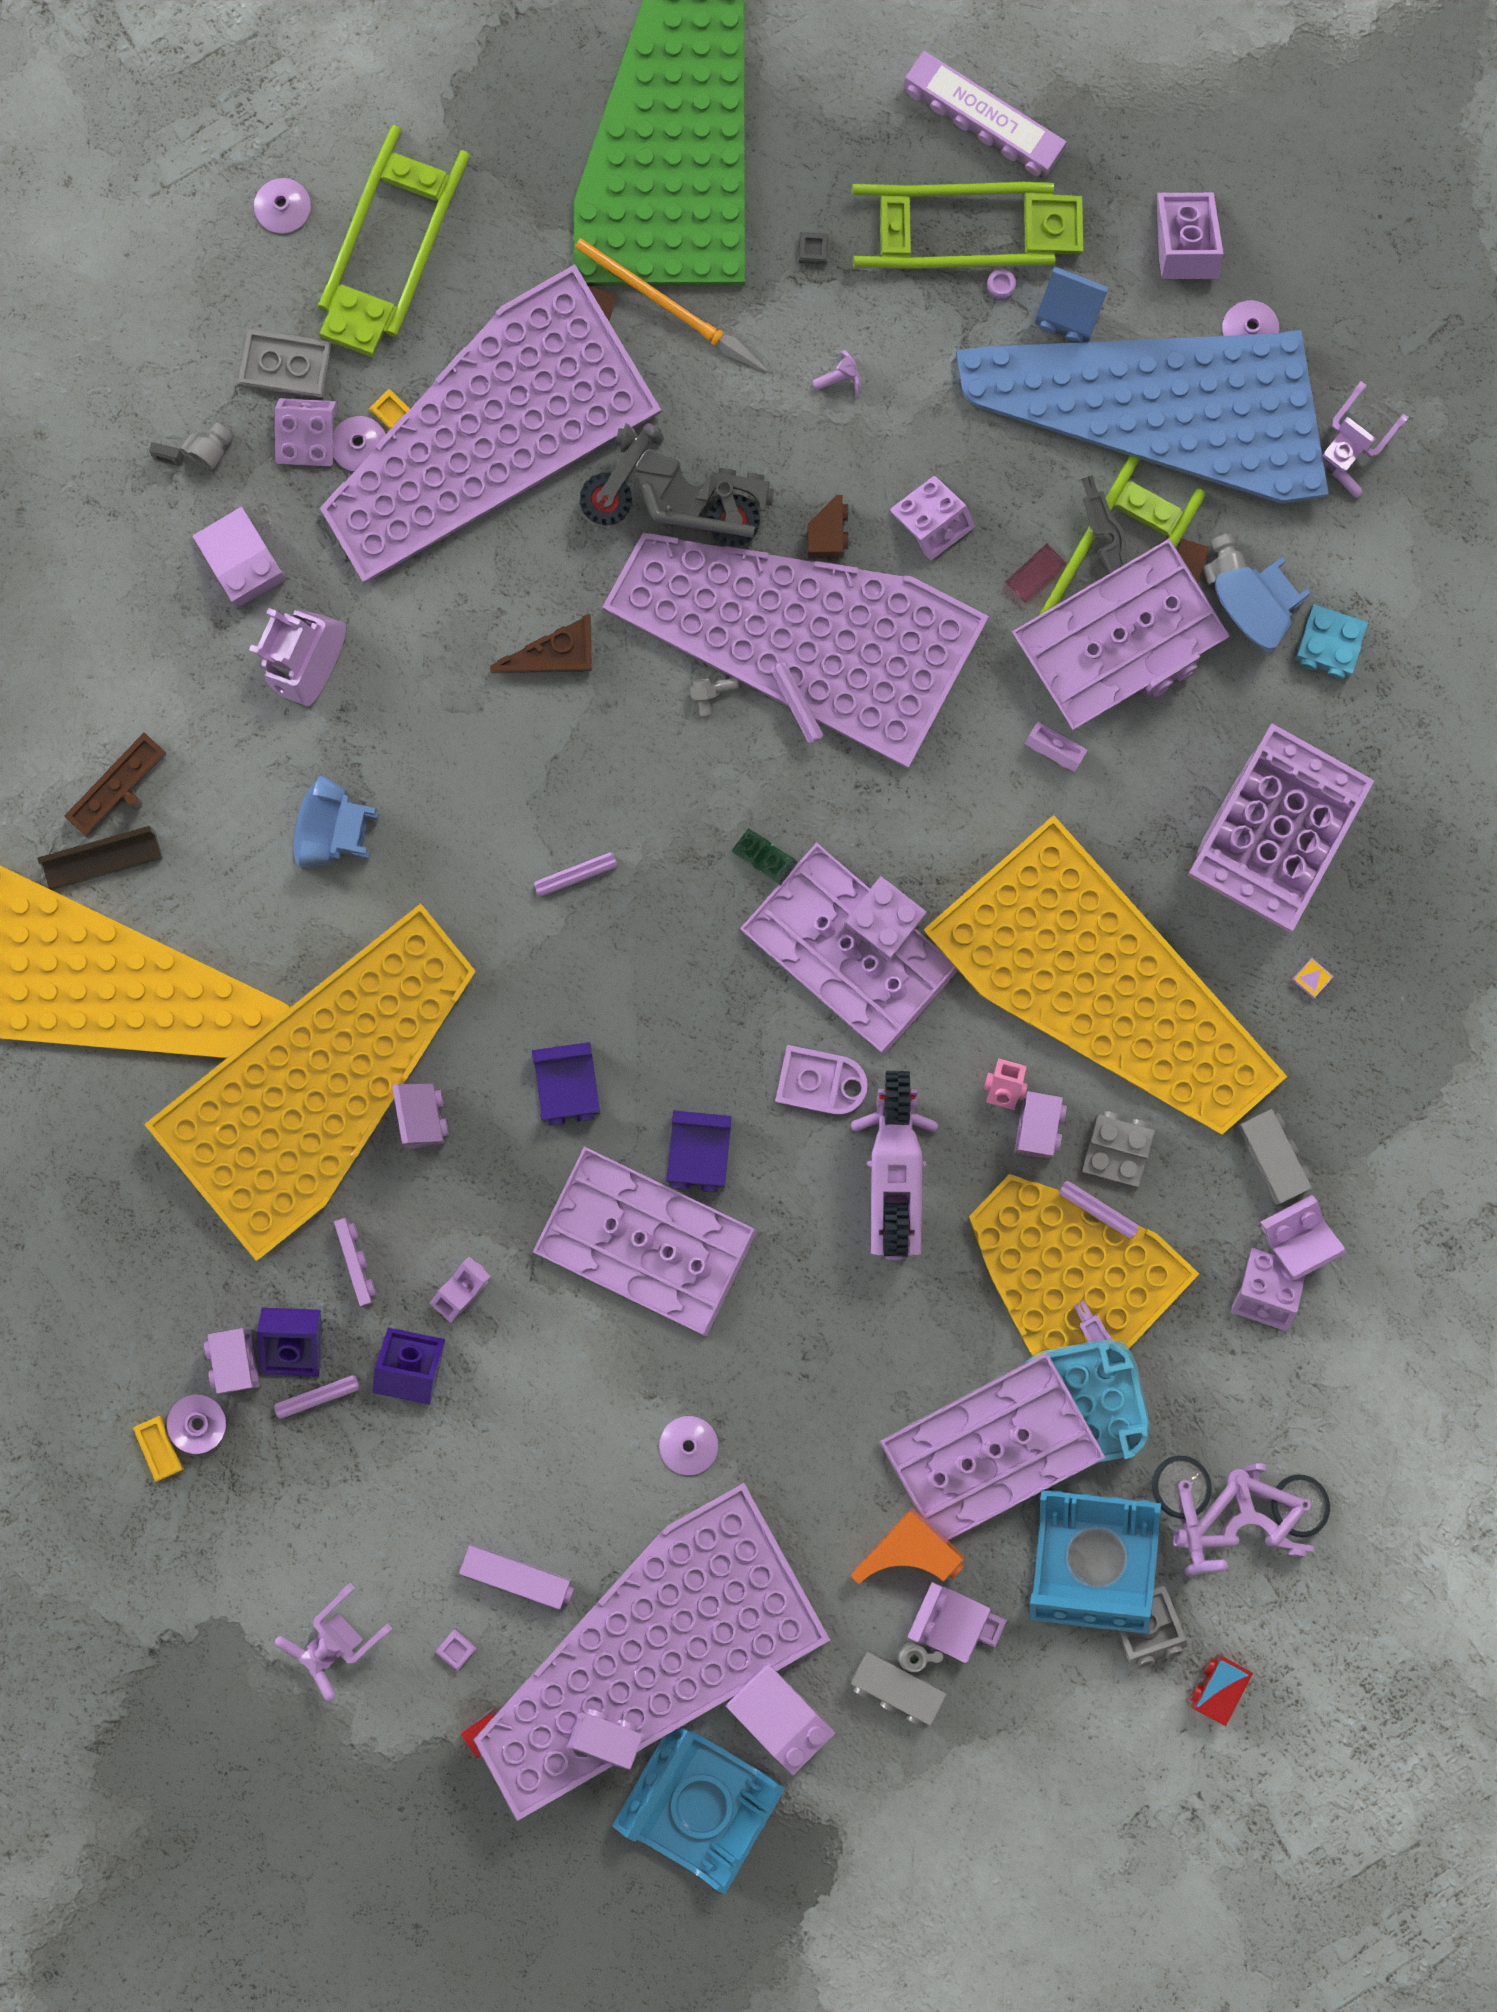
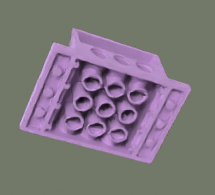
M1271 723L1256 751L1248 759L1203 837L1196 854L1197 858L1187 875L1285 931L1293 932L1372 787L1374 780Z

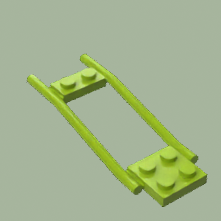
M392 125L367 180L329 281L317 305L319 309L329 311L319 333L321 339L372 358L384 332L392 337H397L449 203L470 158V154L467 151L460 150L452 171L448 175L447 172L397 153L392 154L402 131L397 125ZM380 179L385 183L428 199L438 200L397 307L393 303L342 284L339 285Z
M1048 182L910 186L852 184V195L881 196V256H853V267L926 269L1022 265L1055 266V254L1081 255L1083 252L1082 196L1053 195L1054 183ZM1025 193L1024 225L1026 254L910 257L909 197Z
M1129 456L1106 496L1110 512L1116 506V509L1165 536L1168 535V539H1171L1174 546L1177 547L1204 500L1206 492L1196 489L1185 510L1182 512L1181 508L1132 481L1128 482L1141 460ZM1090 526L1039 615L1060 602L1096 538L1091 533Z

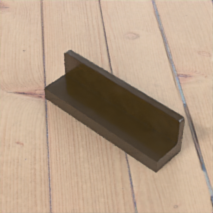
M146 826L41 856L37 859L44 869L48 888L54 890L163 859L155 830L150 826Z

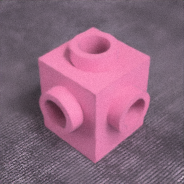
M998 1058L994 1073L987 1074L983 1089L988 1091L986 1103L1014 1110L1017 1100H1023L1028 1084L1023 1081L1027 1066Z

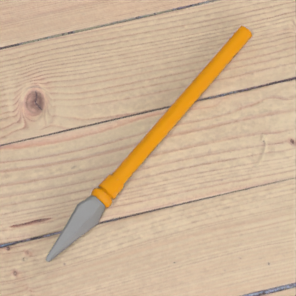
M582 238L579 239L575 245L576 249L700 332V335L708 341L711 340L712 345H717L725 356L765 373L768 371L736 337L728 336L722 330L717 331L716 327L705 323Z

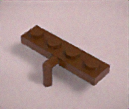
M143 732L64 817L82 834L88 837L122 800L134 810L140 809L142 801L131 791L167 753Z

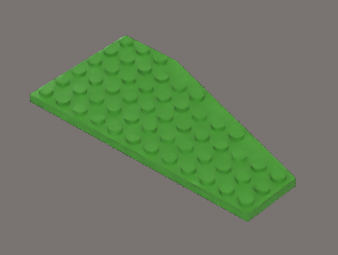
M744 0L642 1L574 198V264L587 286L631 285L576 249L575 245L580 238L651 286L745 285Z

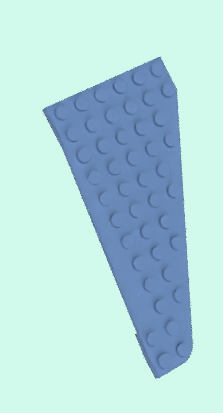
M1301 330L1257 335L990 346L956 351L962 394L971 405L1280 504L1328 497L1329 493Z

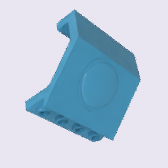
M681 1726L662 1737L612 1826L626 1838L634 1842L638 1840L695 1873L716 1891L726 1894L773 1809L779 1802L785 1788L776 1779L708 1738L685 1726Z

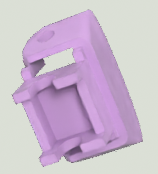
M268 608L267 614L271 616L258 646L251 645L249 650L263 660L261 667L266 669L265 680L274 692L283 698L309 706L317 699L331 675L343 646L346 625L344 622L310 611L295 610L293 615L285 613L283 616L278 611ZM272 664L290 670L288 674L290 680L283 678L284 673Z

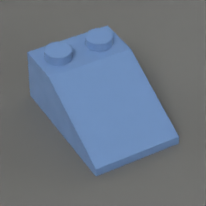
M1054 266L1035 324L1039 325V328L1044 332L1050 334L1057 332L1065 335L1066 339L1072 343L1089 342L1109 287Z

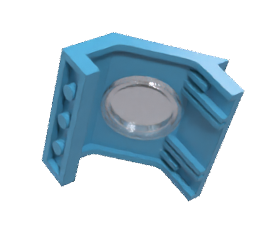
M1042 1490L1035 1580L1030 1601V1620L1149 1634L1161 1503H1153L1147 1500H1126L1119 1497H1099L1090 1494L1063 1493L1058 1490Z

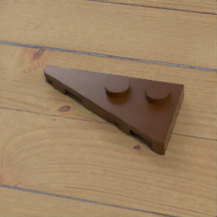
M586 614L581 617L582 619L555 630L549 636H543L510 656L507 655L499 659L497 663L490 665L491 674L592 671L591 615Z

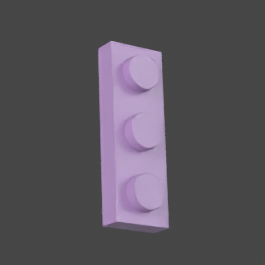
M346 1218L334 1221L359 1305L364 1307L373 1304L372 1297L376 1296L377 1293L373 1280H367L364 1268H367L368 1264L364 1252H358L355 1240L359 1239L355 1223L350 1224Z

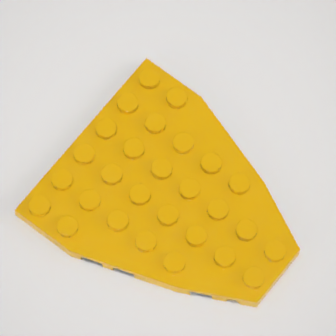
M1011 1174L968 1217L990 1278L1032 1356L1042 1351L1088 1343L1079 1326L1083 1321L1074 1307L1078 1303L1083 1313H1085L1080 1304L1083 1300H1085L1091 1314L1099 1317L1111 1338L1116 1342H1123L1129 1349L1199 1275L1157 1233L1139 1226L1135 1236L1129 1239L1062 1197L1058 1189Z

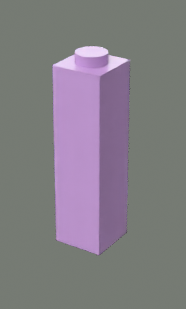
M473 1544L469 1545L459 1572L461 1575L557 1609H561L563 1603L569 1605L574 1588L569 1586L571 1582L569 1578Z

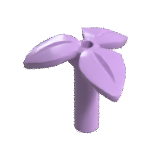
M843 350L839 354L844 359L837 365V370L814 379L813 384L816 390H820L848 378L853 381L855 398H858L861 390V377L857 371L855 360L847 351Z

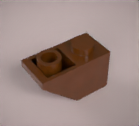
M836 495L808 523V558H842L843 549H848V532H843V521H848V504H843V495Z

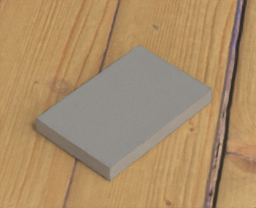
M247 328L237 384L241 387L323 399L333 344L330 341Z

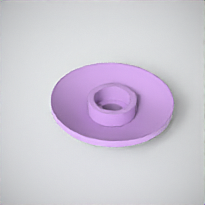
M279 178L271 180L261 187L254 201V211L259 223L268 231L276 234H289L297 231L307 222L311 213V201L306 189L301 184L291 179ZM279 199L286 200L284 206L279 207L276 205Z
M1247 300L1237 303L1227 312L1222 324L1223 336L1279 333V321L1274 311L1266 304ZM1253 321L1257 324V328L1250 329L1247 323Z
M350 417L341 422L333 432V457L341 467L354 472L371 454L386 433L378 422L369 417ZM357 437L363 439V443L360 446L353 444V440Z
M189 1395L180 1399L171 1408L167 1418V1432L171 1441L180 1450L191 1454H201L215 1448L222 1440L226 1430V1417L223 1409L215 1400L205 1395ZM197 1418L203 1421V1427L200 1430L195 1429L193 1426V1422Z
M694 1416L680 1417L669 1423L664 1429L659 1444L660 1454L664 1463L674 1472L682 1475H696L708 1469L714 1462L718 1452L717 1435L714 1429L701 1418ZM686 1440H691L694 1443V1449L690 1452L683 1449V1443Z

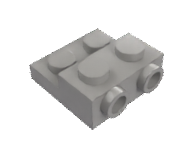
M1104 1111L1103 1116L1098 1114L1095 1118L1081 1172L1138 1188L1155 1130L1149 1129L1150 1123L1133 1119L1131 1124L1120 1121L1122 1116L1120 1114Z
M1166 1586L1154 1589L1149 1634L1118 1631L1130 1666L1137 1664L1138 1668H1145L1154 1664V1658L1165 1655L1167 1659L1177 1657L1183 1653L1182 1648L1187 1647V1640Z

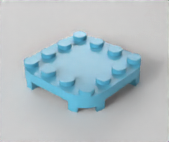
M1098 1340L1042 1351L1033 1355L1025 1362L1027 1363L1044 1353H1048L1106 1457L1099 1462L1120 1458L1126 1460L1135 1456L1144 1447L1150 1433V1421L1137 1364L1126 1344L1114 1340Z

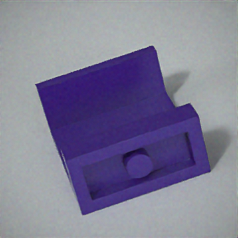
M590 1042L532 1050L541 1108V1121H548V1126L566 1124L565 1119L577 1117V1122L595 1120L594 1115L600 1114Z
M673 1110L668 1173L666 1176V1181L672 1183V1188L689 1190L690 1184L701 1185V1191L718 1192L719 1187L725 1188L732 1116Z

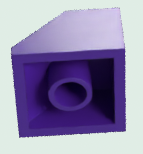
M262 1307L257 1329L260 1374L319 1377L322 1342L321 1310Z
M388 1327L375 1366L372 1393L430 1405L437 1383L445 1339Z

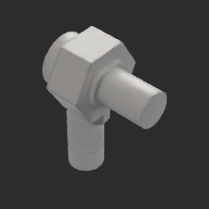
M735 678L719 680L711 684L710 679H698L693 681L694 686L690 687L691 699L698 700L700 716L711 715L710 699L718 696L720 692L738 689L739 684Z

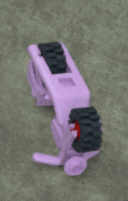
M885 1071V1092L884 1089H878L877 1112L854 1120L851 1123L853 1131H860L879 1123V1131L872 1150V1161L867 1162V1165L872 1167L871 1254L886 1256L888 1260H901L903 1257H908V1255L921 1254L922 1168L926 1166V1162L922 1161V1150L917 1136L912 1130V1125L930 1132L938 1129L937 1122L915 1113L917 1089H911L910 1071Z

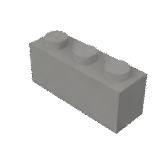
M1270 1109L1237 1126L1276 1205L1312 1188L1309 1183L1312 1181L1311 1174L1305 1165L1301 1167L1296 1157L1299 1155L1298 1148L1292 1139H1287L1283 1131L1286 1125L1279 1113L1275 1114L1273 1109Z
M868 1650L865 1651L850 1680V1683L855 1686L853 1690L855 1693L867 1699L871 1695L882 1700L879 1704L880 1706L893 1713H896L897 1709L907 1713L906 1719L919 1727H922L924 1723L931 1726L947 1695L946 1691L912 1673H908L899 1666Z

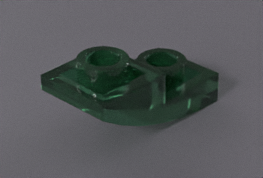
M749 828L731 850L733 854L780 886L798 863L793 857L773 846L769 840Z

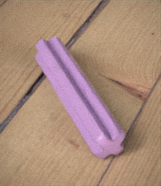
M786 663L776 665L771 669V673L807 742L814 743L823 737V733Z
M609 852L535 881L534 887L537 895L542 897L617 867V861L614 854Z
M1070 1181L1064 1182L1060 1188L1059 1194L1125 1237L1131 1239L1138 1231L1139 1226Z
M349 1376L276 1403L274 1405L275 1413L279 1419L358 1391L360 1389L356 1376Z

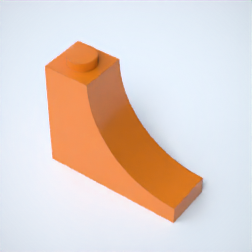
M911 1507L854 1569L850 1577L860 1584L871 1574L884 1568L911 1566L926 1570L944 1582L948 1576L954 1579L964 1568L961 1562L964 1560L965 1555Z

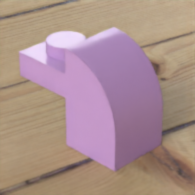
M468 1257L460 1265L453 1277L438 1290L430 1304L452 1323L484 1289L491 1276L481 1264Z

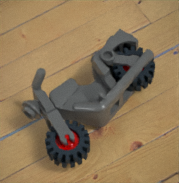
M625 423L624 429L618 428L616 445L621 446V452L626 451V453L618 462L612 473L603 472L591 476L583 484L584 486L580 491V505L588 519L602 526L615 525L629 514L632 504V493L626 482L635 468L649 514L655 522L711 532L717 541L730 547L743 546L750 542L757 534L760 525V515L756 505L743 495L733 494V489L747 492L755 497L760 504V510L765 512L766 505L772 506L774 489L769 488L770 481H764L765 475L748 473L747 478L736 476V470L719 468V473L712 472L704 484L693 486L683 477L678 460L652 449H647L650 439L657 444L663 442L664 436L659 427L646 424L638 436V433L627 423ZM716 489L719 500L712 505L708 518L699 517Z

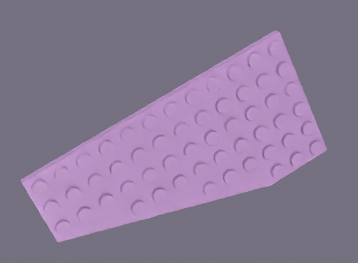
M574 264L501 306L495 312L493 318L467 347H464L441 372L432 386L406 415L404 414L380 440L375 449L353 474L320 507V510L365 584L617 439L618 428L624 429L625 423L634 429L659 415L662 411Z
M642 533L602 607L604 611L789 707L771 673L773 667L780 663H786L818 723L906 769H909L989 616L911 576L903 577L861 570L851 566L787 558L729 546H714L650 533Z
M745 1483L738 1485L667 1525L473 1739L516 1821L614 1766L567 1748L579 1713H588L589 1709H594L608 1714L609 1722L616 1724L617 1720H623L638 1726L636 1732L643 1734L638 1752L735 1696L768 1663L778 1671L830 1641Z

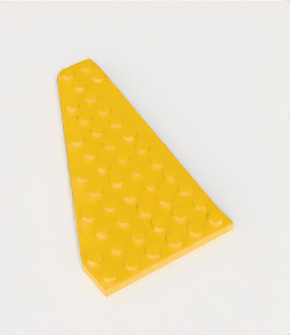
M0 866V1039L228 1058L290 1008L287 1004Z

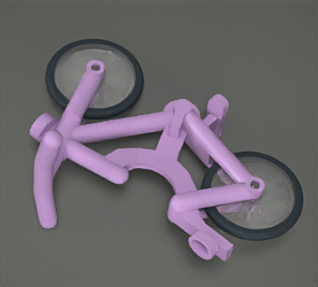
M1173 1456L1164 1460L1157 1467L1152 1478V1493L1156 1503H1161V1510L1166 1514L1181 1519L1184 1530L1176 1529L1173 1543L1175 1547L1188 1548L1191 1551L1193 1564L1184 1569V1575L1187 1578L1204 1573L1226 1571L1228 1569L1226 1560L1205 1561L1202 1548L1237 1546L1240 1540L1236 1532L1246 1524L1259 1526L1266 1532L1265 1544L1267 1546L1287 1549L1288 1556L1305 1558L1306 1553L1314 1551V1546L1294 1543L1287 1539L1286 1536L1290 1534L1295 1537H1310L1318 1533L1325 1526L1330 1515V1501L1326 1490L1314 1478L1300 1474L1291 1475L1283 1479L1274 1488L1259 1482V1473L1266 1471L1267 1465L1255 1463L1244 1466L1243 1470L1236 1469L1228 1474L1226 1480L1227 1487L1198 1521L1197 1515L1208 1505L1212 1492L1210 1477L1202 1464L1188 1456ZM1250 1494L1271 1502L1272 1514L1276 1523L1267 1516L1255 1512ZM1235 1496L1240 1514L1228 1521L1222 1528L1220 1535L1203 1536Z

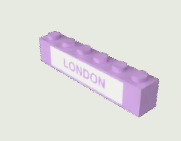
M924 50L905 77L904 88L910 97L915 100L922 99L930 105V108L935 113L941 116L947 115L953 119L957 127L964 131L969 129L977 135V138L987 146L994 145L1001 150L1004 157L1011 161L1017 160L1025 165V169L1034 176L1040 175L1046 179L1065 151L1067 141Z

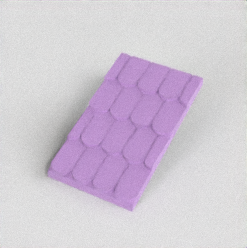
M1171 539L1162 542L1012 631L1072 730L1079 728L1143 690L1151 681L1198 652L1199 655H1202L1231 637Z
M816 842L743 924L740 930L884 1056L910 1027L911 1023L918 1018L948 984L950 979L955 976L958 970L917 929L913 931L889 962L845 928L844 921L870 888Z
M584 1147L533 1253L707 1337L758 1231Z
M1048 1353L1030 1360L879 1441L918 1513L947 1540L1106 1458Z

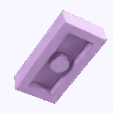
M1040 722L1036 723L1024 743L1035 752L1047 756L1061 767L1068 768L1073 772L1077 770L1088 751Z

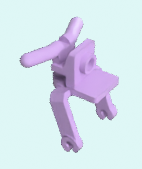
M1362 381L1356 386L1350 398L1333 418L1332 429L1339 435L1322 454L1324 469L1327 467L1333 471L1332 475L1341 482L1353 497H1360L1362 495V488L1346 471L1362 452L1370 458L1378 456L1397 430H1400L1409 418L1403 413L1375 449L1370 448L1375 441V437L1347 417L1340 425V419L1367 386Z
M351 1583L346 1585L337 1594L338 1596L314 1618L313 1626L320 1634L306 1647L307 1651L283 1636H279L275 1640L276 1647L297 1659L301 1665H305L310 1670L309 1673L315 1679L326 1701L334 1700L335 1692L323 1668L327 1670L340 1656L347 1663H355L378 1640L383 1639L393 1629L387 1623L357 1653L352 1652L363 1641L362 1637L340 1614L335 1615L327 1623L324 1621V1618L355 1589Z

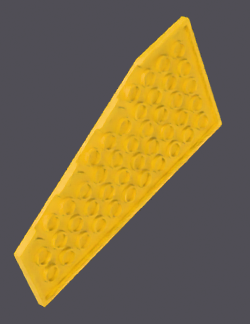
M1054 815L923 929L927 937L981 997L1219 1135H1223L1287 1078L1286 1074Z
M420 903L144 1125L252 1257L258 1261L326 1206L393 1101L392 1085L404 1084L476 971Z

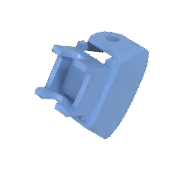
M1283 557L1261 573L1257 569L1251 570L1249 567L1221 573L1214 581L1219 599L1233 621L1249 639L1269 654L1274 651L1292 623L1289 618L1292 615L1290 612L1304 603L1305 598L1311 593L1307 588L1299 594L1280 570V567L1286 562Z
M319 775L317 781L309 788L303 799L296 823L293 846L297 865L302 869L333 865L335 859H340L341 854L370 860L371 853L362 845L368 819L379 820L380 814L376 812V808L353 804V802L349 801V794L344 788Z

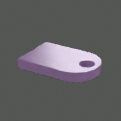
M787 1045L775 1103L832 1115L848 1114L861 1105L867 1093V1078L857 1062L844 1056ZM854 1080L860 1084L861 1092L859 1095L850 1097L845 1093L844 1085L848 1081Z

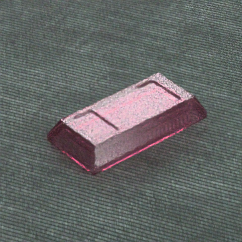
M1046 543L1005 583L1025 603L1067 563Z

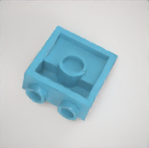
M1313 604L1294 660L1299 661L1300 666L1309 670L1319 668L1328 671L1327 675L1336 679L1349 678L1353 674L1368 622Z

